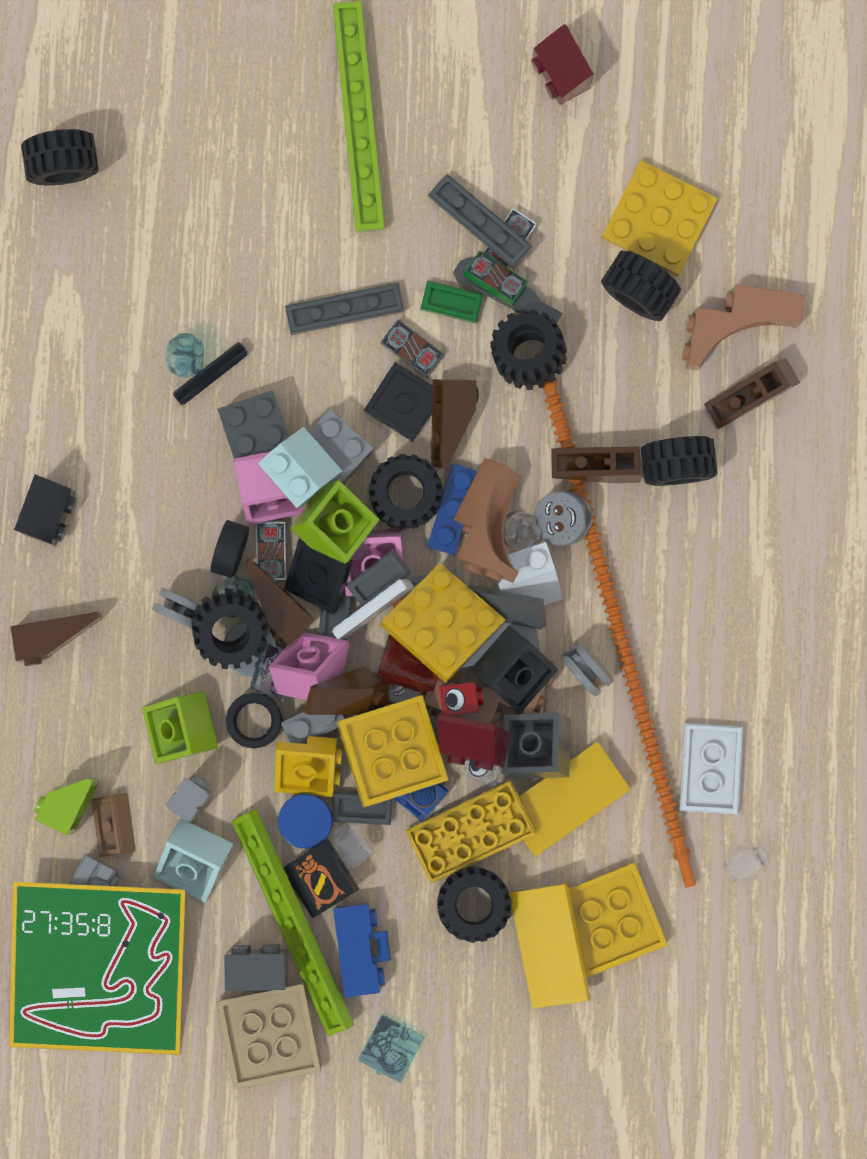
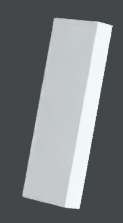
M399 579L334 627L332 632L337 639H347L415 588L410 579Z

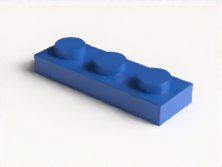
M452 463L427 548L455 556L463 526L453 519L478 471Z

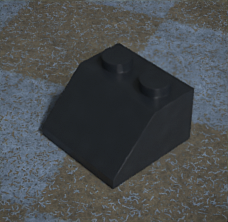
M34 474L14 530L22 535L56 546L57 541L62 542L66 534L67 525L64 522L67 514H72L77 503V498L74 497L75 491Z
M509 625L470 669L483 683L519 714L523 712L559 670L529 640Z

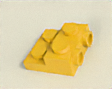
M308 736L307 744L277 742L274 792L333 797L334 785L340 786L341 768H335L336 764L341 765L343 747L337 746V738Z

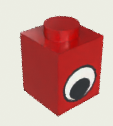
M475 682L439 687L443 715L452 716L479 712L478 706L484 705L482 688H476Z

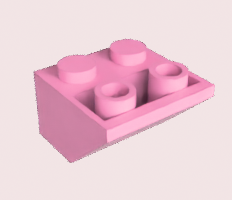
M270 452L233 459L247 525L299 515L304 510V506L298 510L258 465Z

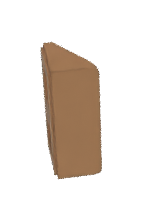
M127 794L91 799L99 857L134 852L135 843Z

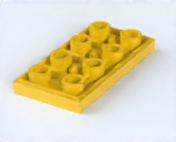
M597 741L570 760L569 777L544 778L520 795L522 803L537 834L523 840L534 857L631 790Z
M512 780L405 830L430 883L438 881L537 834Z
M568 883L510 892L509 896L511 898L532 1009L589 1001L591 997Z

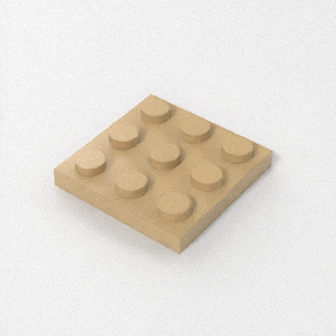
M304 983L287 986L285 990H266L216 1001L234 1090L321 1072Z

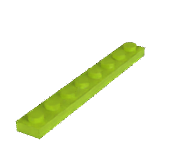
M361 1L333 3L356 233L385 230Z
M257 809L231 820L327 1035L330 1036L354 1026L349 1011L344 1004Z

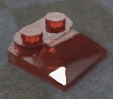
M388 635L377 674L388 683L417 692L434 691L438 676L393 636Z

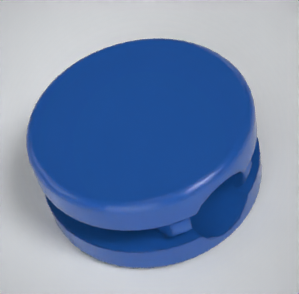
M312 794L293 796L284 803L278 816V827L281 835L289 844L298 848H313L321 844L329 836L333 826L332 811L329 805L319 796Z

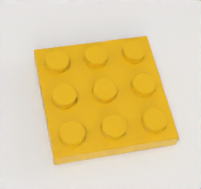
M640 160L601 239L625 251L639 254L662 269L679 277L718 198Z
M439 563L381 621L380 626L447 683L504 625L506 619Z
M423 695L337 721L363 807L448 781Z
M634 862L569 888L587 978L668 945Z

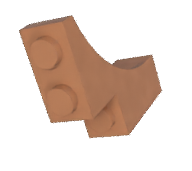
M736 284L732 292L728 291L726 295L725 309H729V312L697 307L694 315L689 314L686 332H691L690 343L684 344L682 360L687 361L686 369L698 370L706 355L718 343L741 330L765 325L797 328L802 320L805 295Z
M484 458L453 519L463 526L461 531L468 535L456 558L466 564L465 569L477 576H481L483 572L485 577L497 583H500L502 579L514 583L519 572L511 564L506 552L504 526L508 506L521 475L503 463Z
M433 676L424 698L425 705L442 711L439 687L457 684L449 681L445 683L439 677ZM554 676L548 681L546 685H551ZM476 687L482 688L484 705L478 706L479 712L452 716L496 725L502 712L497 709L498 704L513 708L489 687ZM543 688L523 710V714L540 712L545 697L541 695Z

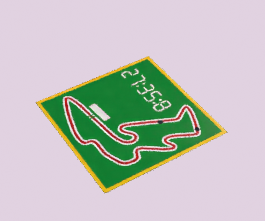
M13 882L9 1047L180 1055L185 890Z

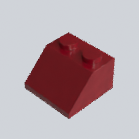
M566 24L560 26L534 47L533 58L531 59L532 66L538 75L542 73L546 79L545 88L552 100L556 98L559 105H562L591 88L594 73Z
M442 714L438 715L439 753L448 757L447 762L458 765H465L466 761L476 762V768L493 771L494 766L503 768L511 733L493 724Z

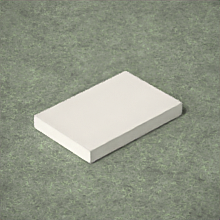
M684 723L679 811L738 815L743 727Z

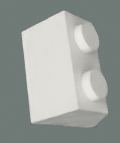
M546 542L508 554L511 564L519 573L514 583L503 579L500 583L496 582L498 590L544 599V606L563 600L556 570Z

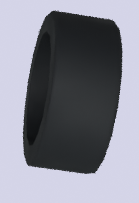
M226 520L214 550L210 572L231 579L234 578L249 535L248 526Z
M258 693L244 694L234 700L227 711V731L232 739L243 747L256 749L267 746L276 739L282 726L280 709L275 701L266 695ZM248 704H260L267 708L271 715L270 729L259 738L246 737L237 726L238 713Z

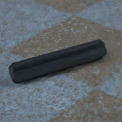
M237 342L175 390L173 396L179 404H186L245 358L248 354L247 350L240 342Z

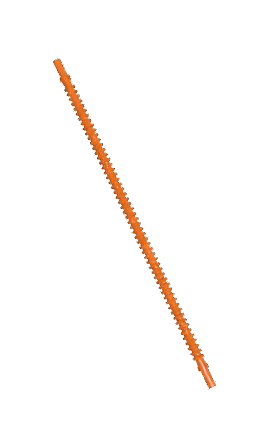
M557 378L552 383L546 381L544 382L545 387L542 389L547 396L545 403H549L547 410L552 412L549 418L554 420L551 426L556 427L554 435H558L559 438L556 440V443H560L561 447L559 448H574L576 444L571 443L573 436L569 435L571 428L566 426L569 420L564 418L567 412L562 411L564 403H560L559 399L562 396L558 395ZM578 480L567 481L572 484L571 492L573 491L582 496L588 504L592 503L591 500L587 499L589 492H585L587 484H583L582 481ZM592 516L591 528L583 539L588 541L586 548H590L588 556L593 558L590 564L595 565L592 571L597 573L595 580L600 583L597 588L602 590L599 596L604 598L602 605H606L604 613L609 615L606 620L611 622L609 629L613 630L611 637L616 639L613 645L617 646L618 650L615 653L620 654L618 662H622L623 665L620 667V670L625 672L622 677L627 679V683H625V686L629 687L627 694L632 696L629 702L634 704L632 711H636L634 719L639 721L636 727L641 729V732L638 734L643 736L641 743L646 746L643 751L648 753L645 759L650 761L648 768H652L653 771L650 776L655 778L652 784L657 786L655 793H659L660 796L657 798V801L662 803L659 808L664 810V814H662V817L666 818L664 825L669 827L666 833L671 835L669 842H672L674 846L673 858L678 861L685 888L696 885L689 860L691 852L684 842L686 835L681 833L684 827L679 825V822L682 820L677 818L679 811L674 808L677 803L672 801L675 795L670 793L672 786H668L667 783L670 778L665 776L668 770L663 768L665 761H661L660 758L663 756V753L658 751L661 745L656 744L658 737L654 736L653 733L656 729L651 727L654 721L649 719L651 712L647 711L649 704L644 702L647 696L642 694V691H644V687H640L642 679L637 677L640 672L635 670L638 664L633 662L635 655H631L630 652L633 647L628 645L631 639L626 637L628 630H624L626 622L621 620L624 615L619 613L621 606L617 605L619 598L614 596L617 590L612 588L615 582L610 581L612 573H608L607 570L610 568V565L605 564L608 558L603 556L605 549H601L603 541L598 539L601 533H597L596 528H598V525L594 524L596 517Z

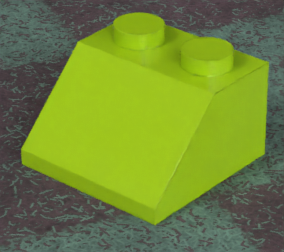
M336 480L329 483L313 497L290 529L310 548L345 564L380 519L342 482Z
M205 691L175 697L142 707L155 764L218 749L216 733L213 728Z
M87 778L51 791L45 797L41 796L34 808V812L38 813L35 821L65 835L75 834L100 780Z

